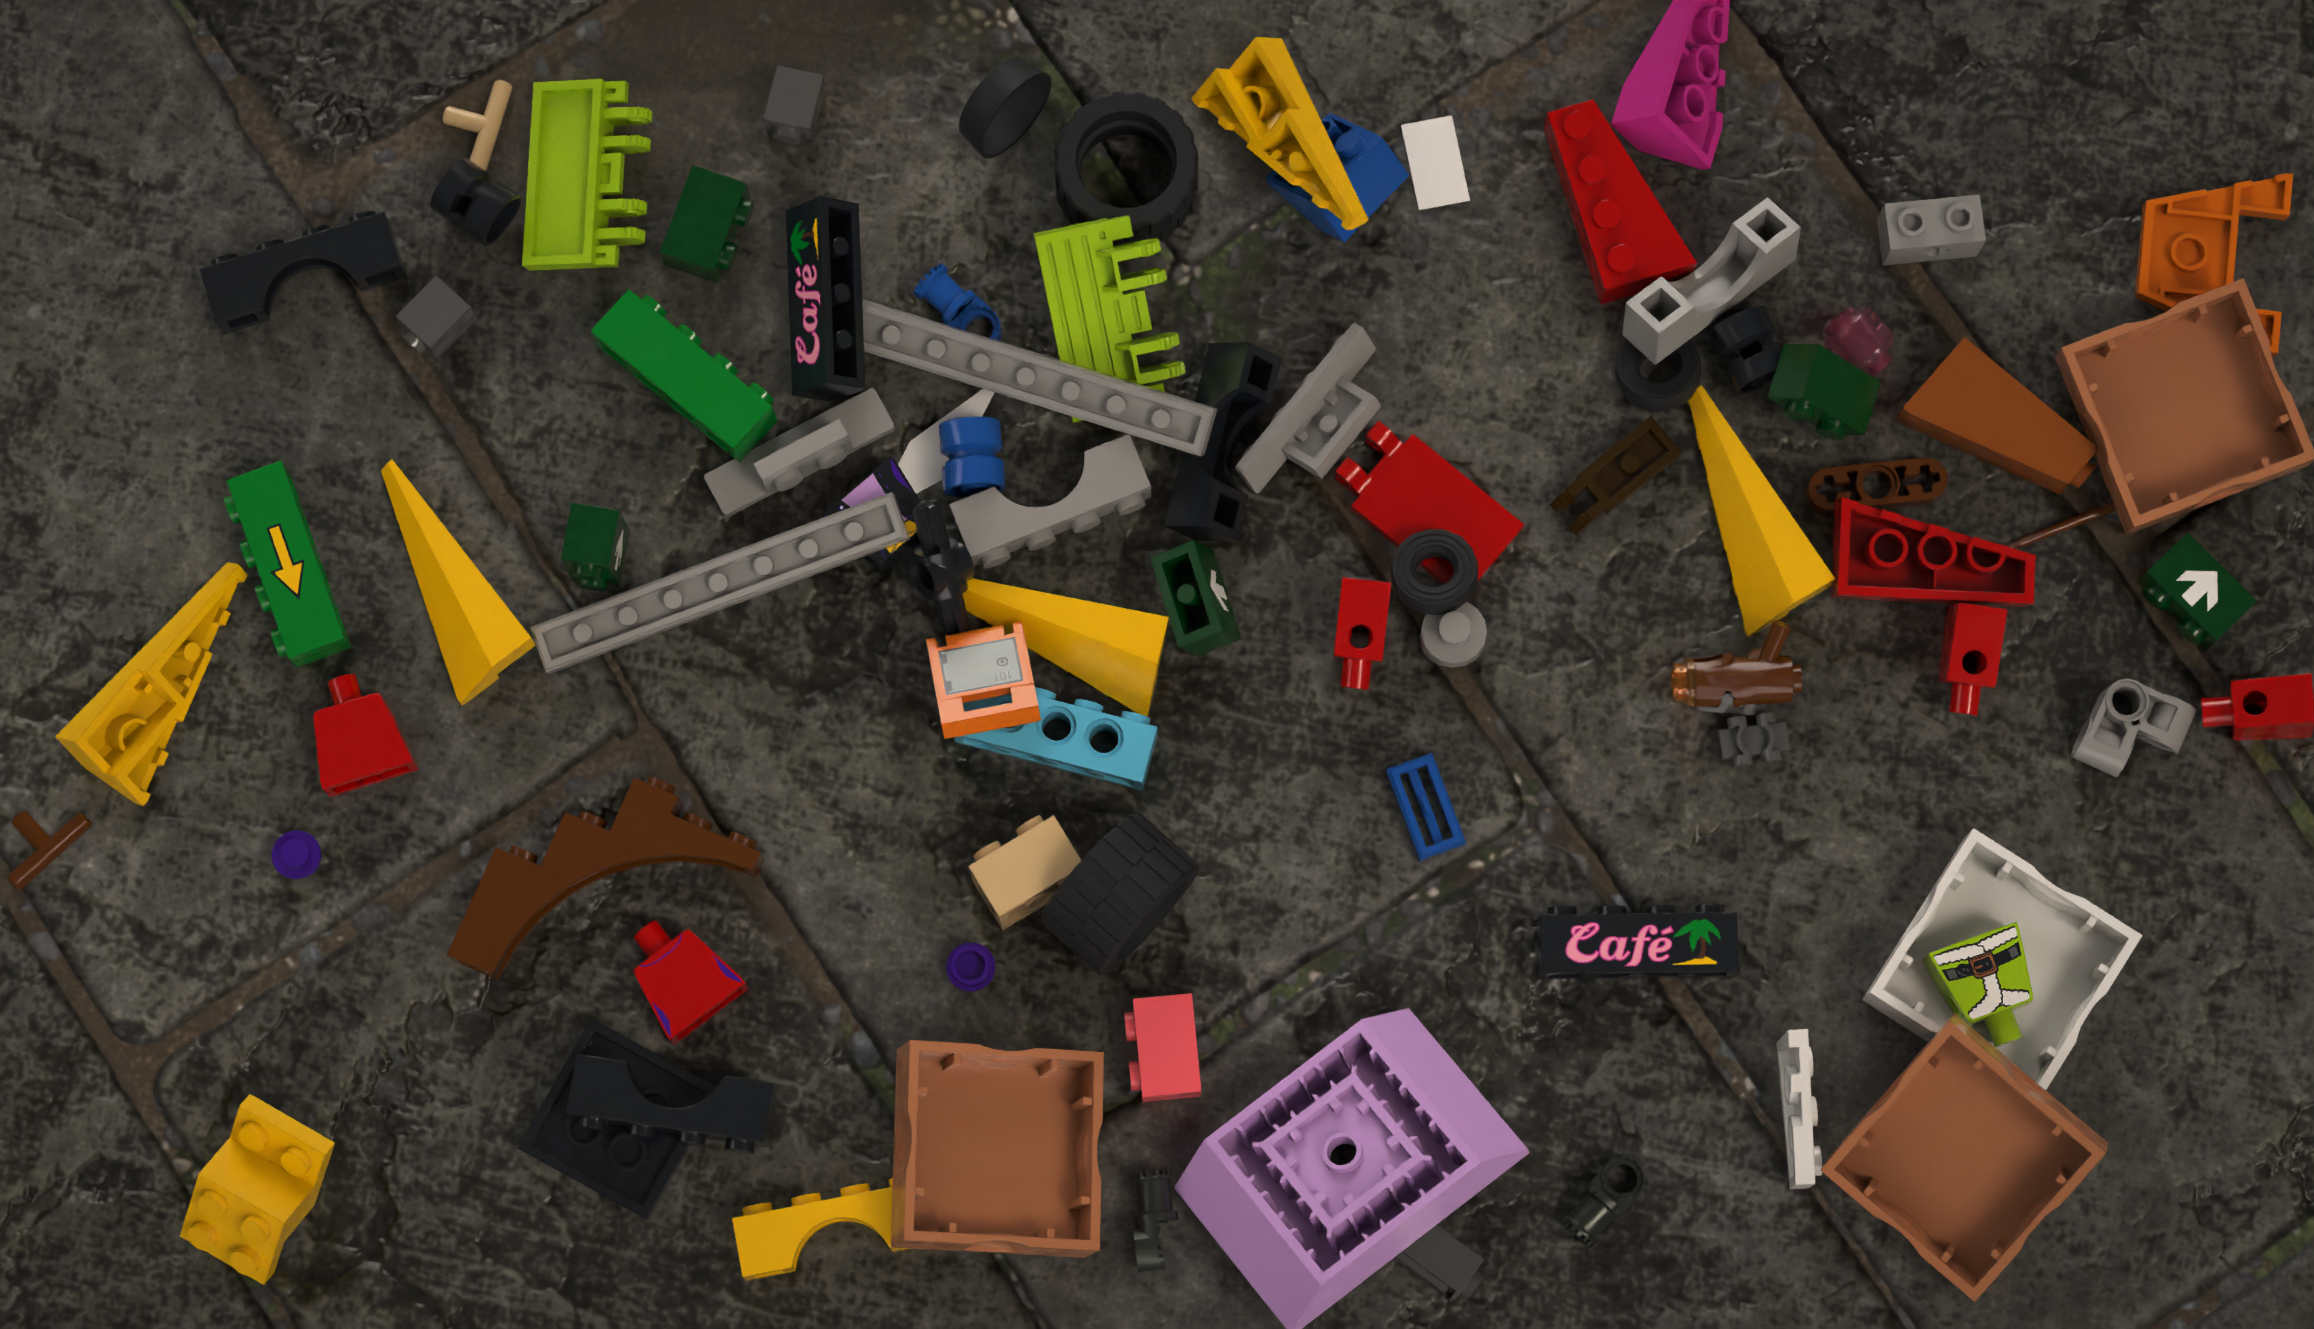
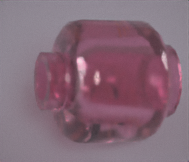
M1850 305L1823 329V332L1827 335L1824 340V347L1864 372L1867 371L1872 377L1884 369L1893 359V356L1888 351L1894 344V333L1869 307L1863 306L1855 309Z

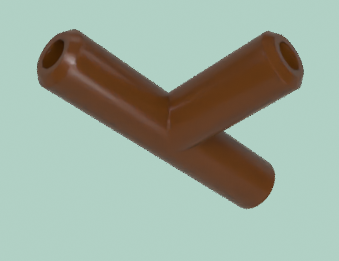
M21 811L16 814L12 819V825L36 851L8 875V880L18 890H22L92 827L90 820L82 812H78L50 837L27 811Z

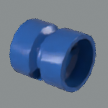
M962 417L945 421L939 425L940 451L942 455L949 458L942 468L945 495L969 497L992 487H995L999 492L1006 489L1003 460L995 456L996 453L1002 450L1000 420L991 417Z

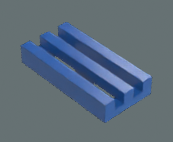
M1432 753L1386 769L1388 780L1419 862L1428 860L1429 857L1435 855H1442L1449 850L1466 846L1465 838ZM1426 768L1452 837L1450 839L1443 840L1417 769ZM1406 773L1408 775L1433 845L1428 847L1425 845L1400 775Z

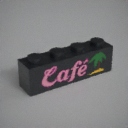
M819 196L786 210L792 396L832 402L866 389L859 203Z
M1721 904L1695 906V913H1675V906L1673 905L1646 906V913H1626L1625 906L1607 905L1597 907V914H1577V907L1553 906L1547 908V914H1540L1536 921L1538 980L1733 978L1739 972L1737 912H1725L1724 905Z

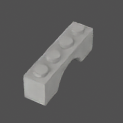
M1767 197L1732 223L1726 237L1717 250L1690 275L1674 282H1667L1661 276L1627 301L1622 335L1654 365L1658 364L1795 261L1801 227Z
M1128 434L1084 451V468L1077 486L1067 497L1055 504L1045 507L1022 506L1010 501L995 487L951 503L949 507L961 541L968 550L974 567L983 564L984 568H991L1008 561L1011 558L1010 552L1026 546H1028L1029 551L1038 550L1052 544L1056 540L1054 536L1069 529H1073L1074 533L1084 532L1101 523L1100 517L1115 511H1118V514L1122 516L1143 508L1146 505L1144 500L1151 498V485L1131 436Z

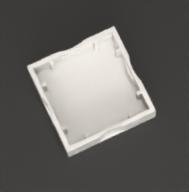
M1973 828L1959 845L1862 1000L1929 1042L1952 1016V1012L1924 967L1922 959L1930 952L2017 921L2030 977L2033 1001L2027 1006L2013 1011L2023 1037L1996 1047V1049L2047 1090L2075 1045L2083 1022L2093 1006L2108 992L2143 935L2085 898L2055 886L2044 878L2034 866ZM1985 1021L1970 1026L1994 1046Z

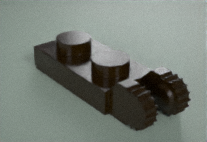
M1650 416L1579 473L1576 481L1551 502L1550 506L1556 513L1564 511L1585 490L1596 504L1586 512L1578 515L1570 525L1569 529L1577 536L1593 525L1604 513L1608 516L1682 455V451L1653 417Z

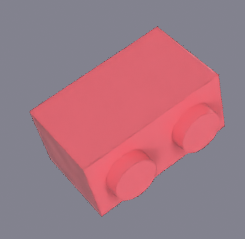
M1192 993L1133 999L1134 1012H1124L1127 1042L1137 1041L1138 1061H1129L1131 1091L1141 1090L1142 1102L1201 1097Z

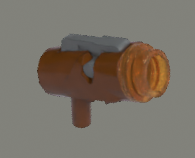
M1773 620L1762 647L1751 650L1747 653V656H1734V652H1727L1708 657L1684 658L1683 663H1672L1671 692L1673 702H1684L1685 706L1698 707V710L1705 712L1752 716L1761 714L1767 704L1792 703L1793 693H1801L1802 690L1800 664H1792L1791 656L1780 655L1790 633L1791 626L1784 622Z

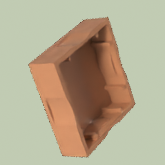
M2244 278L2182 301L2154 318L2124 323L2061 347L2054 357L2086 437L2099 448L2094 456L2126 535L2308 467L2314 461V448L2293 397L2276 371L2271 355L2270 341Z
M1953 1013L1827 1158L1820 1171L1874 1217L1883 1220L1901 1232L1923 1259L1975 1302L2020 1252L2027 1237L2047 1214L2065 1201L2107 1152L2109 1143L1959 1016Z
M909 1040L899 1047L896 1056L891 1248L1085 1258L1100 1251L1101 1177L1098 1168L1097 1146L1103 1122L1104 1052L1047 1048L1004 1051L980 1044Z

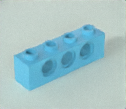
M1035 687L1041 721L1018 725L1014 728H1001L954 737L956 743L1143 791L1158 736L1157 726L1149 725L1151 719L1147 716L1129 711H1123L1121 717L1103 713V706L1098 703L1083 699H1075L1074 705L1055 700V693ZM1011 694L965 702L963 707L965 712L1013 702ZM1054 719L1064 720L1071 727L1069 735L1059 741L1051 740L1043 733L1045 725ZM1107 731L1114 734L1118 739L1115 749L1108 753H1100L1094 750L1090 745V741L1098 732Z

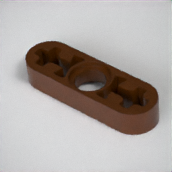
M1928 457L1827 467L1818 470L1811 477L1806 487V499L1810 507L1816 512L1825 515L1834 514L1835 501L1841 497L1850 499L1851 491L1836 494L1833 503L1827 502L1825 495H1817L1816 490L1821 488L1824 480H1830L1834 488L1847 487L1850 483L1848 476H1855L1853 491L1857 502L1877 509L1926 505L1935 502L1942 495L1948 483V476L1940 462ZM1920 470H1926L1927 477L1936 478L1937 482L1932 484L1929 493L1923 492L1922 486L1915 484L1906 485L1903 489L1905 496H1898L1900 480L1896 471L1903 472L1902 481L1916 479ZM1870 474L1883 475L1890 485L1889 494L1881 499L1868 496L1863 488L1864 478Z

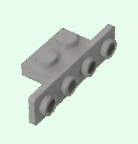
M1353 323L1343 335L1335 340L1330 352L1316 369L1304 378L1301 387L1288 403L1276 412L1270 425L1256 442L1244 451L1235 469L1249 489L1259 493L1287 458L1318 478L1323 479L1381 408L1375 396L1351 382L1376 350L1363 327Z
M870 388L752 449L740 463L733 459L706 473L704 479L723 515L729 517L778 491H786L793 488L804 477L820 469H827L837 465L847 455L893 432L895 426L876 390Z

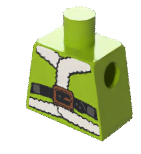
M2017 921L1930 952L1922 959L1924 967L1952 1014L1955 1013L1969 1026L1985 1021L1995 1048L2023 1037L2013 1011L2033 1001V992Z

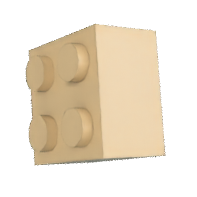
M1040 815L1036 816L1015 830L1018 835L1015 839L1003 846L1000 845L999 841H995L973 855L976 862L969 866L972 881L1002 931L1048 904L1059 886L1082 861L1054 815L1045 821Z

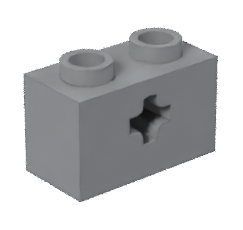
M1980 195L1886 203L1883 205L1877 218L1882 266L1976 257L1986 242Z

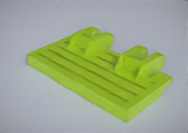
M603 79L533 82L522 266L527 270L618 267V246L641 245L645 243V230L636 227L608 228V219L646 215L647 203L634 198L602 199L603 195L623 194L624 154L646 153L650 151L651 147L650 138L641 135L614 136L615 126L648 125V123L651 124L653 112L649 108L639 106L608 108V104L628 103L629 83L627 81L606 82Z
M1129 215L1111 219L1103 218L1033 233L1059 360L1165 392L1161 380L1185 374V366L1182 361L1171 360L1139 368L1136 356L1159 350H1168L1179 345L1178 333L1166 332L1132 339L1131 334L1152 330L1144 288L1124 293L1123 291L1164 282L1167 276L1165 268L1157 267L1120 275L1118 262L1138 257H1148L1161 251L1158 238L1113 246L1112 241L1133 237ZM1071 416L1073 423L1084 421L1082 419Z

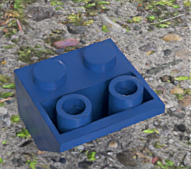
M1329 112L1321 121L1369 218L1410 175L1381 136ZM1275 170L1265 178L1275 191L1320 231L1345 243L1359 228L1357 227L1353 230L1344 229L1341 226L1342 221L1328 209L1319 208L1311 201L1312 196L1300 186L1291 185Z

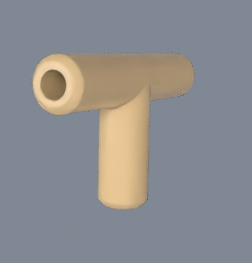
M503 80L494 82L484 115L452 106L445 108L443 113L445 125L478 133L470 160L485 171L487 170L512 91L511 84Z

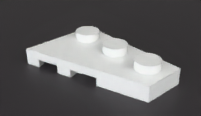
M1808 1029L1788 1030L1776 1043L1789 1188L1805 1189L1815 1184V1176L1822 1175V1171H1820L1822 1168L1820 1146H1814L1813 1126L1818 1124L1817 1102L1815 1096H1811L1810 1077L1813 1076V1057L1809 1047Z

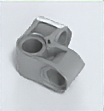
M2118 680L2102 691L2096 699L2091 714L2076 739L2071 757L2117 778L2127 763L2137 738L2160 749L2175 752L2177 756L2197 710L2181 699L2162 694L2136 680ZM2119 693L2128 697L2132 705L2130 715H2122L2115 710L2112 703L2113 694Z

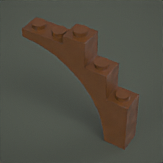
M649 776L647 782L633 778L610 831L605 829L607 821L591 813L580 811L578 817H575L565 812L541 866L536 864L539 857L525 849L512 845L509 852L495 847L447 956L460 965L499 980L517 947L544 916L572 894L607 876L646 865L685 862L721 866L757 877L764 858L761 852L755 850L758 843L744 835L731 831L728 838L710 831L712 823L691 813H686L683 819L679 818L678 815L683 803L679 796L674 795L675 786L653 776Z

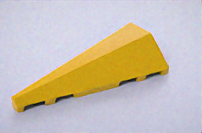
M1255 37L1229 69L1216 68L1191 99L1196 106L1209 110L1219 119L1217 123L1225 130H1231L1238 134L1248 143L1246 147L1291 185L1300 186L1312 196L1311 201L1319 208L1328 209L1342 221L1341 226L1344 229L1353 230L1369 220L1282 38Z
M1700 385L1687 403L1690 405L1695 425L1698 448L1701 450L1707 474L1706 480L1723 549L1726 550L1732 575V585L1734 593L1737 595L1743 619L1744 633L1749 638L1771 625L1773 620H1780L1790 610L1829 588L1835 577L1706 390Z
M392 459L383 467L381 473L456 697L463 706L499 679L497 674L536 646V644Z
M227 562L55 736L86 770L137 805L144 806L149 800L151 794L147 792V789L157 766H164L169 754L165 751L176 723L184 721L213 655L209 651L219 626H225L231 614L227 611V608L238 583L245 582L248 576L239 564Z
M974 578L967 581L968 589L963 593L967 613L977 619H982L993 627L1003 625L1005 635L1012 634V623L1022 621L1028 650L1066 673L1073 674L1094 687L1099 693L1114 699L1134 713L1148 717L1168 631L1169 617Z

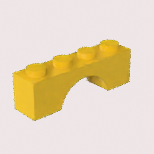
M893 1178L889 1179L890 1187L870 1191L869 1183L857 1184L841 1188V1197L821 1200L820 1193L806 1194L791 1198V1207L776 1210L772 1209V1203L770 1202L743 1207V1216L732 1218L742 1277L748 1281L796 1271L800 1252L808 1239L823 1227L839 1222L859 1223L873 1229L886 1241L892 1252L910 1249L891 1248Z

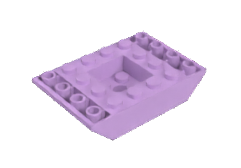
M1406 1008L1361 1019L1203 1140L1174 1188L1285 1329H1302L1528 1155L1529 1150L1413 1012ZM1350 1144L1356 1147V1155L1350 1163L1336 1165L1330 1161L1331 1153L1337 1146Z

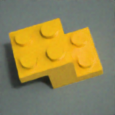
M249 1094L239 1106L230 1138L198 1174L180 1237L189 1241L197 1249L206 1251L232 1266L237 1272L265 1285L275 1272L284 1242L315 1206L335 1142Z

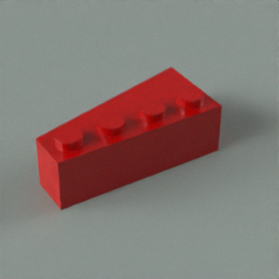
M1591 99L1547 112L1543 130L1600 305L1637 295L1661 276L1667 282H1674L1694 272L1697 265L1696 260L1595 101Z
M1844 497L1835 501L1832 575L1835 577V580L1831 585V598L1949 604L1966 603L2026 607L2034 604L2036 555L1977 537L1960 534L1931 523L1927 524L1903 517L1901 514L1884 509L1880 510L1863 505Z

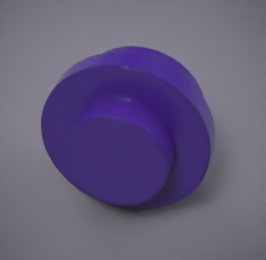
M300 830L283 834L275 842L272 849V862L276 870L284 877L293 880H301L311 876L318 869L322 859V851L318 841L309 833Z
M972 942L961 944L950 953L947 959L946 971L948 978L956 988L962 991H980L990 984L995 975L996 967L993 955L981 944Z

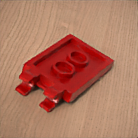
M1377 421L1366 434L1367 438L1364 442L1383 457L1367 475L1357 463L1347 457L1335 471L1334 479L1358 497L1351 505L1350 510L1397 548L1412 534L1427 529L1447 530L1461 536L1472 547L1477 559L1478 583L1521 532L1525 524L1417 436L1412 434L1403 444L1388 427ZM1431 557L1419 564L1422 569L1442 585L1451 579L1454 572L1452 565L1440 557Z

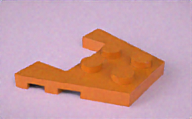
M2279 174L2271 179L2252 182V180L2238 182L2230 187L2210 191L2203 189L2146 200L2142 208L2135 298L2163 311H2168L2182 301L2232 283L2234 281L2239 215L2286 221L2290 216L2293 174ZM2257 309L2270 341L2272 358H2275L2279 351L2282 312Z

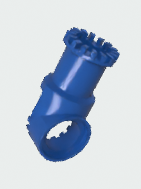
M940 263L934 269L931 268L929 270L930 276L927 273L924 275L927 279L926 281L920 279V284L913 291L914 295L919 300L925 298L943 315L942 322L944 324L967 331V327L975 319H987L994 326L993 334L990 338L1001 342L1003 332L996 313L973 291H965L948 275L949 269L944 264Z

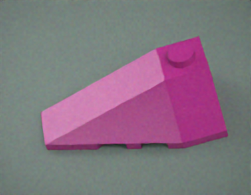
M1730 0L1672 1L1624 82L1611 125L1638 151L1701 170L1711 168L1723 125V113L1716 111L1717 88L1725 86L1726 71L1719 69L1720 44L1728 40Z

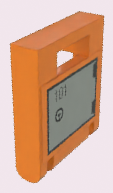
M1022 621L1012 623V634L1007 635L1004 634L1003 625L946 635L947 646L939 647L936 637L926 639L944 739L1041 721ZM1011 694L1013 703L964 712L963 703Z

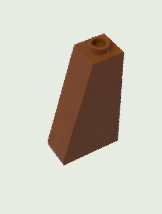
M1965 337L1905 404L1896 418L1902 425L2059 495L2062 494L2070 483L2078 489L2096 469V466L2090 460L2099 448Z

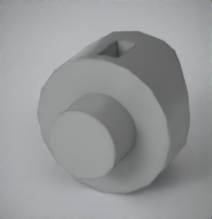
M1468 602L1457 610L1442 615L1427 614L1424 617L1420 633L1423 653L1432 662L1451 668L1466 666L1474 662L1482 653L1487 635L1485 619L1479 610Z

